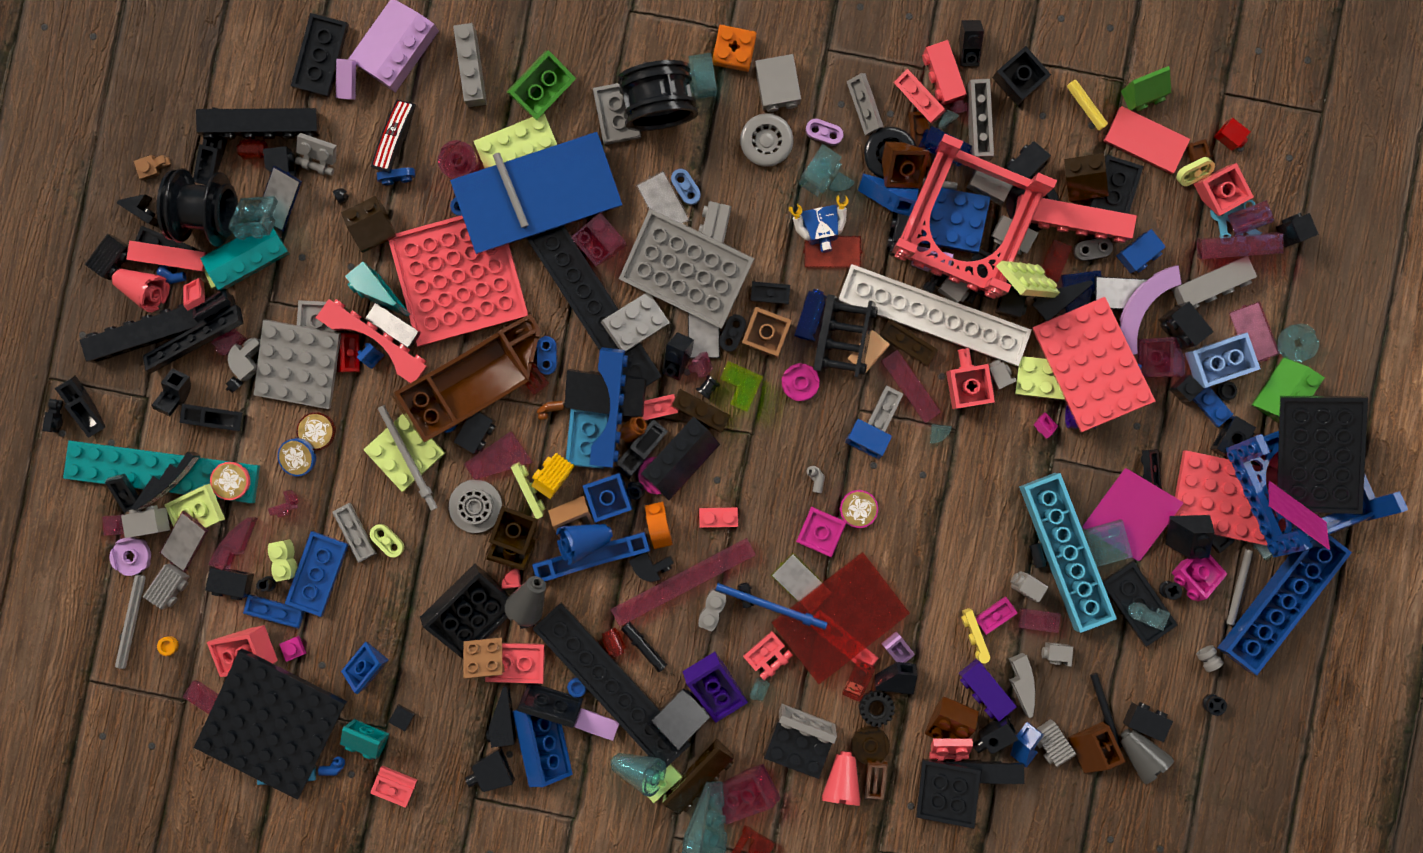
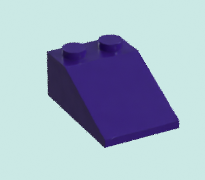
M716 652L711 653L683 671L686 684L715 723L748 703Z

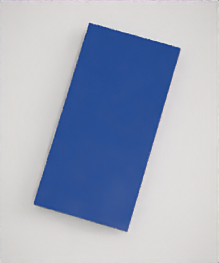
M598 132L504 162L529 224L525 228H521L497 165L450 180L476 255L623 206Z

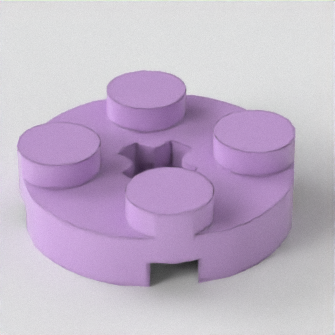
M137 537L122 538L116 542L117 544L110 551L112 567L125 576L139 574L150 566L151 551L144 539ZM129 551H131L134 554L132 562L131 559H127L126 555L129 554Z

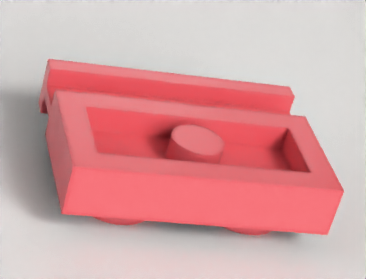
M382 765L370 794L406 808L418 780Z

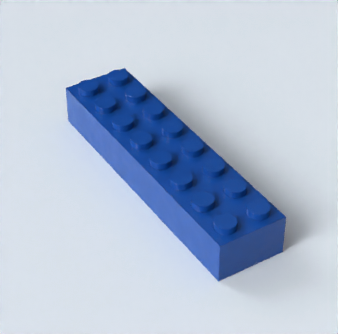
M1328 535L1330 550L1314 540L1311 541L1313 548L1291 553L1218 646L1220 651L1247 672L1258 675L1352 553L1332 536Z

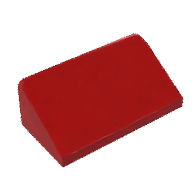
M341 333L337 372H360V360L357 358L359 355V334Z

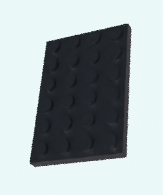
M1280 396L1277 487L1315 513L1363 514L1368 397Z

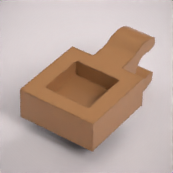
M149 155L135 160L134 164L139 179L146 180L160 175L159 169L170 166L171 162L169 157L165 158L164 155L156 158L153 155Z

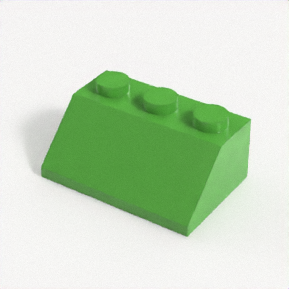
M546 50L506 92L519 106L537 120L576 78L549 50Z
M1282 358L1252 403V406L1279 423L1280 396H1313L1325 377L1308 366Z

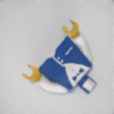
M839 195L836 197L839 207L831 205L802 211V207L797 204L798 210L796 212H793L791 206L789 207V212L794 215L793 222L796 232L804 240L809 241L810 245L819 244L821 253L832 251L831 241L837 240L838 235L843 231L847 212L845 206L849 202L846 195L843 203L839 202Z

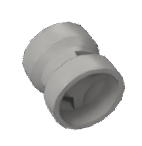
M1213 645L1206 646L1196 653L1198 659L1203 661V667L1206 672L1214 671L1224 664L1221 657L1216 655L1217 650Z

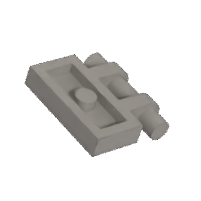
M300 133L297 136L296 153L304 155V157L297 156L295 164L301 165L302 168L307 170H316L322 175L332 176L334 169L328 167V164L333 165L336 162L337 145ZM312 158H313V159H316V160H319V161H320V164H319V163H316V162H313V161H312Z

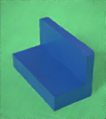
M857 419L845 443L879 460L883 456L892 436Z

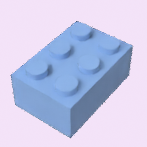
M1248 332L1185 353L1193 378L1203 388L1260 369Z

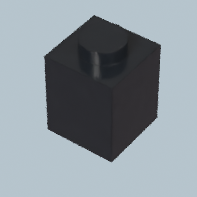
M1185 375L1169 390L1182 403L1191 402L1204 388L1191 375Z

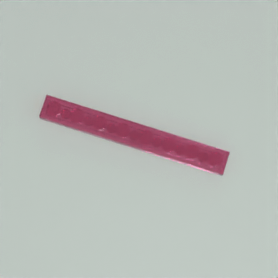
M745 538L611 608V611L620 627L756 554L748 539Z

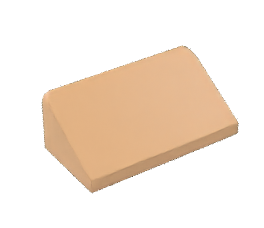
M874 330L870 333L865 364H867L866 372L890 346ZM853 352L848 357V360L853 364H857L859 353Z

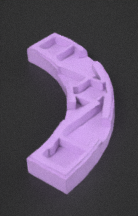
M1172 266L1154 274V276L1143 282L1135 290L1125 305L1119 320V326L1133 355L1138 354V330L1148 307L1162 293L1181 285L1179 266Z

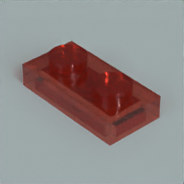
M1054 239L1042 268L1045 271L1044 275L1057 283L1072 246Z

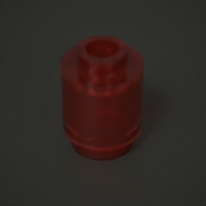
M260 139L241 140L240 144L237 145V153L243 160L263 159V149L268 148L267 143Z
M616 627L602 633V641L609 656L613 654L615 658L625 653L623 649L627 647L620 631L617 632Z

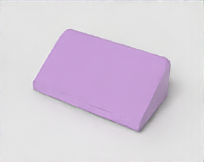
M336 59V98L355 100L356 60Z

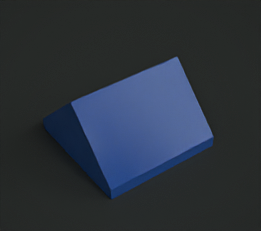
M365 641L341 672L354 693L359 694L366 689L389 659Z

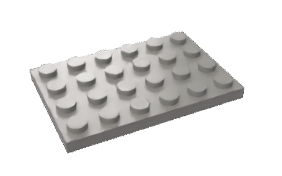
M649 209L619 279L722 329L755 258L653 209Z

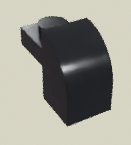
M173 368L162 380L163 391L152 404L154 410L169 417L179 405L182 406L185 403L191 389L190 376Z
M645 552L630 559L629 563L639 578L653 582L661 579L658 573L660 570L664 573L672 569L671 565L674 564V560L670 555L654 564L648 552Z

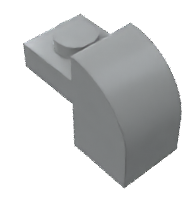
M250 338L243 344L244 347L234 345L230 349L228 364L239 380L248 381L256 374L257 364L251 357L259 351L261 339Z

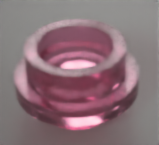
M964 99L952 102L953 106L949 107L952 113L956 114L967 111L969 103H964Z

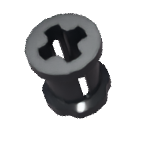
M707 375V379L696 390L709 400L712 392L716 387H720V384Z
M1164 581L1159 586V593L1165 598L1176 600L1181 597L1182 589L1177 583Z

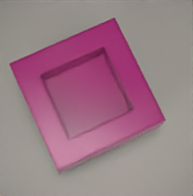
M1046 412L1034 423L1038 432L1043 434L1046 439L1058 427Z
M300 636L279 644L286 662L306 654Z

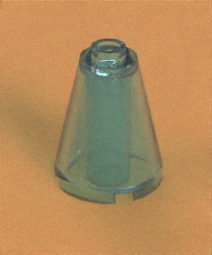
M618 753L611 760L612 771L643 795L651 797L660 789L658 784L660 780H664L666 773V763L662 759Z

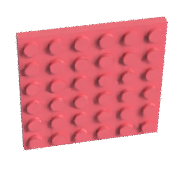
M462 215L396 233V237L388 240L406 307L410 313L411 325L421 332L416 340L418 347L518 320L529 315L510 245L507 244L476 255Z

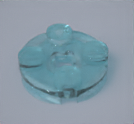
M1306 324L1290 325L1280 333L1277 351L1286 359L1295 362L1306 361L1317 353L1319 339L1315 335V330ZM1300 338L1302 346L1296 347L1294 341Z

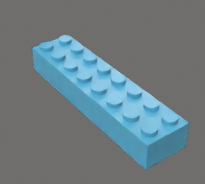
M1053 473L1019 486L1074 630L1082 633L1116 620L1117 618L1061 473Z

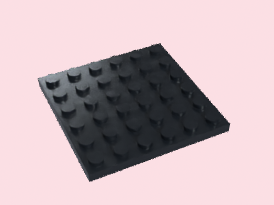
M242 648L233 662L193 748L298 800L347 701Z

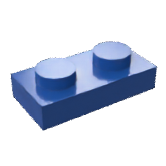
M1210 387L1204 388L1193 399L1216 427H1220L1234 415Z

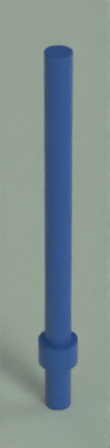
M717 584L716 591L802 621V624L808 626L811 624L824 630L826 629L827 622L814 618L809 613L803 614L731 587Z

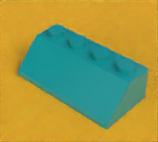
M267 221L200 259L216 288L221 291L248 278L290 253L271 222Z

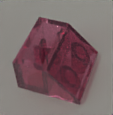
M601 212L571 237L596 267L615 256L627 245L625 240Z

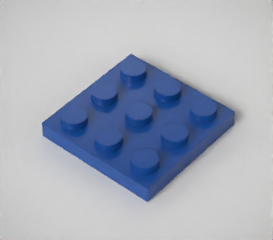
M941 188L930 215V231L935 244L939 247L978 254L990 197ZM922 241V242H921V243H923V244H929V245H930V243L927 242V241Z

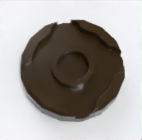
M866 726L855 732L851 748L856 759L867 765L868 760H872V762L880 761V763L884 761L889 753L890 743L883 730L873 726Z

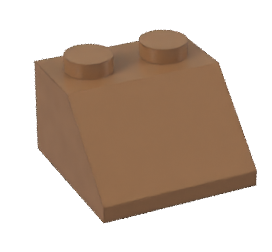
M584 496L549 510L555 532L557 528L562 526L597 524Z

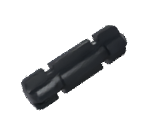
M933 274L930 281L923 285V289L932 293L936 289L935 286L938 287L947 276L944 274L941 276Z

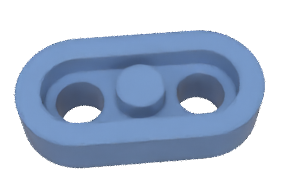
M684 169L675 170L671 176L674 188L684 203L687 205L697 204L701 194L690 174ZM679 177H683L685 180L684 182L679 183L677 179ZM689 193H693L695 197L693 199H689L687 195Z

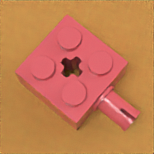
M970 348L958 350L961 367L946 372L952 409L994 403L989 364L974 366L971 361ZM969 384L974 386V388L971 389V391L970 389H967V385Z

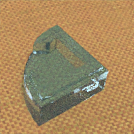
M838 172L828 189L835 192L844 191L852 187L855 181Z
M932 424L930 443H938L944 440L949 435L952 426Z

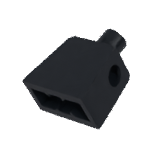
M1007 716L1000 721L995 719L979 730L980 739L973 743V747L978 754L985 749L994 754L1018 740L1016 729Z
M502 747L496 748L474 763L472 766L474 773L465 777L469 788L479 784L482 792L509 786L515 781Z

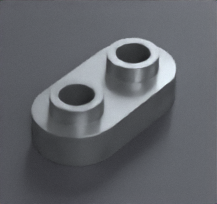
M1108 238L1082 241L1075 245L1073 254L1079 261L1103 258L1111 254L1113 244ZM1101 244L1106 246V250L1101 249ZM1083 247L1087 249V254L1082 252Z

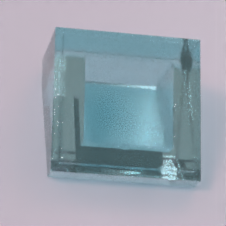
M946 110L940 119L936 132L939 133L955 122L959 115Z
M756 678L750 692V698L762 701L770 683Z

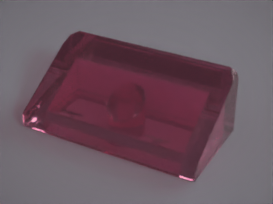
M1267 200L1228 215L1235 236L1274 222V217Z

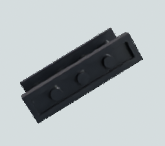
M828 294L813 370L825 373V369L830 367L854 371V377L862 379V375H865L867 370V364H865L873 318L877 317L878 307L870 300L868 307L842 304L838 301L839 298L837 296ZM844 311L866 315L864 326L837 322L835 320L836 312ZM835 330L862 334L861 344L856 345L833 341L831 339L832 333ZM839 349L859 353L857 364L830 360L828 358L829 350Z

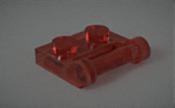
M745 825L742 829L743 833L732 853H741L749 837L754 840L747 853H770L775 842Z

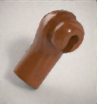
M553 401L542 405L537 409L538 419H547V412L563 410V402Z

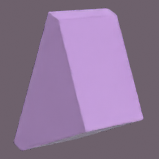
M894 632L881 643L896 662L906 663L915 655L897 632Z

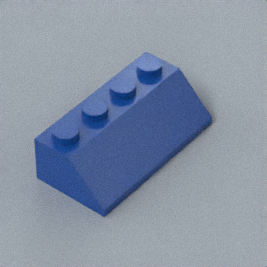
M517 710L512 711L529 787H545L573 775L562 725Z

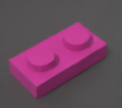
M1004 597L975 618L981 630L987 635L1016 615L1017 611L1008 598Z

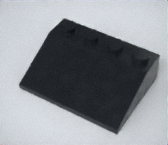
M475 563L420 616L422 626L463 659L464 641L486 639L508 618L505 613V604L509 595L489 574Z

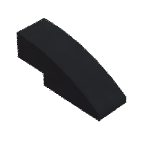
M76 375L54 388L66 403L64 407L88 438L105 428V424L95 404Z
M182 404L179 423L240 431L243 412Z
M652 420L647 426L645 433L634 441L627 452L616 463L615 468L630 479L668 431L655 420Z

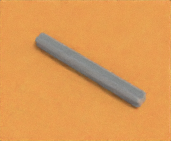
M136 574L134 577L115 663V667L119 669L126 668L146 579L144 575Z

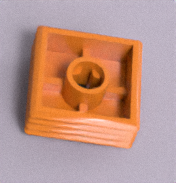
M719 25L712 64L749 72L757 33L755 31ZM733 45H736L738 48L735 50V52H733L731 48L733 47Z

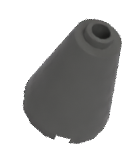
M537 576L530 577L508 597L505 604V613L511 621L512 619L516 621L517 625L529 627L535 625L541 619L546 583L542 578Z
M1128 728L1119 735L1121 737L1120 744L1145 785L1158 778V774L1164 773L1173 764L1174 759L1172 756L1134 729L1130 731Z

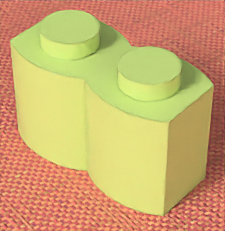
M290 539L269 543L268 555L273 562L271 571L276 582L294 578L298 568L294 559V545Z

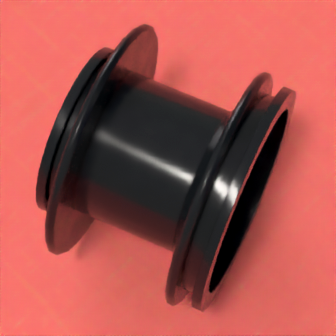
M183 168L169 170L161 180L156 207L158 224L165 238L182 243L190 237L193 229L204 230L209 242L213 246L219 247L232 234L238 217V199L234 187L224 173H215L208 181L207 186L196 185L190 172Z

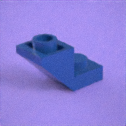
M1026 722L1017 734L1018 740L1014 742L1011 756L1018 762L1023 763L1026 768L1038 753L1034 748L1044 736L1043 733L1029 722Z

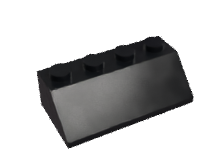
M693 417L641 473V476L669 501L719 447L720 443L706 427Z

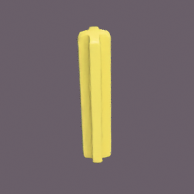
M1073 80L1070 82L1067 88L1096 128L1101 130L1106 127L1108 122L1078 81Z

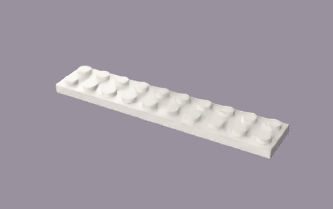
M853 264L850 266L838 299L842 303L868 307L869 300L873 301L876 307H878V316L891 319L894 322L965 348H970L1015 366L1020 364L1032 331L1023 326Z

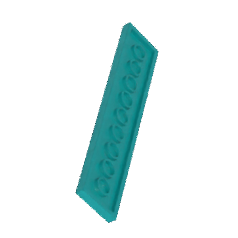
M68 440L63 478L105 484L107 478L125 474L134 488L144 489L152 476H162L169 464H179L185 455ZM199 458L189 473L169 492L187 494L210 484L213 470L218 465L231 461ZM239 463L248 470L250 487L241 498L230 501L255 503L260 465Z

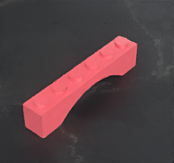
M328 299L315 317L334 331H356L373 338L389 354L396 373L410 383L421 378L428 368L425 365L426 360L418 355L415 357L410 355V349L402 344L399 346L392 342L394 338L385 332L383 335L376 331L378 327L369 321L367 324L360 320L362 316L353 310L350 313L344 309L346 305L337 299L334 302Z

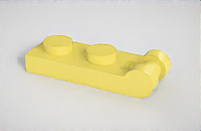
M970 608L962 610L963 616L961 620L965 628L968 627L970 631L968 638L971 645H975L977 650L975 657L981 663H987L990 660V655L973 610Z

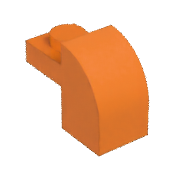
M664 502L645 505L648 529L654 549L673 545Z

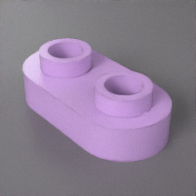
M812 119L807 123L806 134L809 138L831 146L838 145L842 141L843 131L839 126L820 119ZM816 127L819 131L817 133L812 132V128ZM830 134H835L836 139H831Z

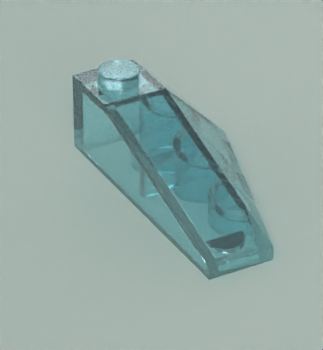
M706 782L684 835L682 853H726L727 833L724 832L726 816L722 812V807L724 806L723 782Z

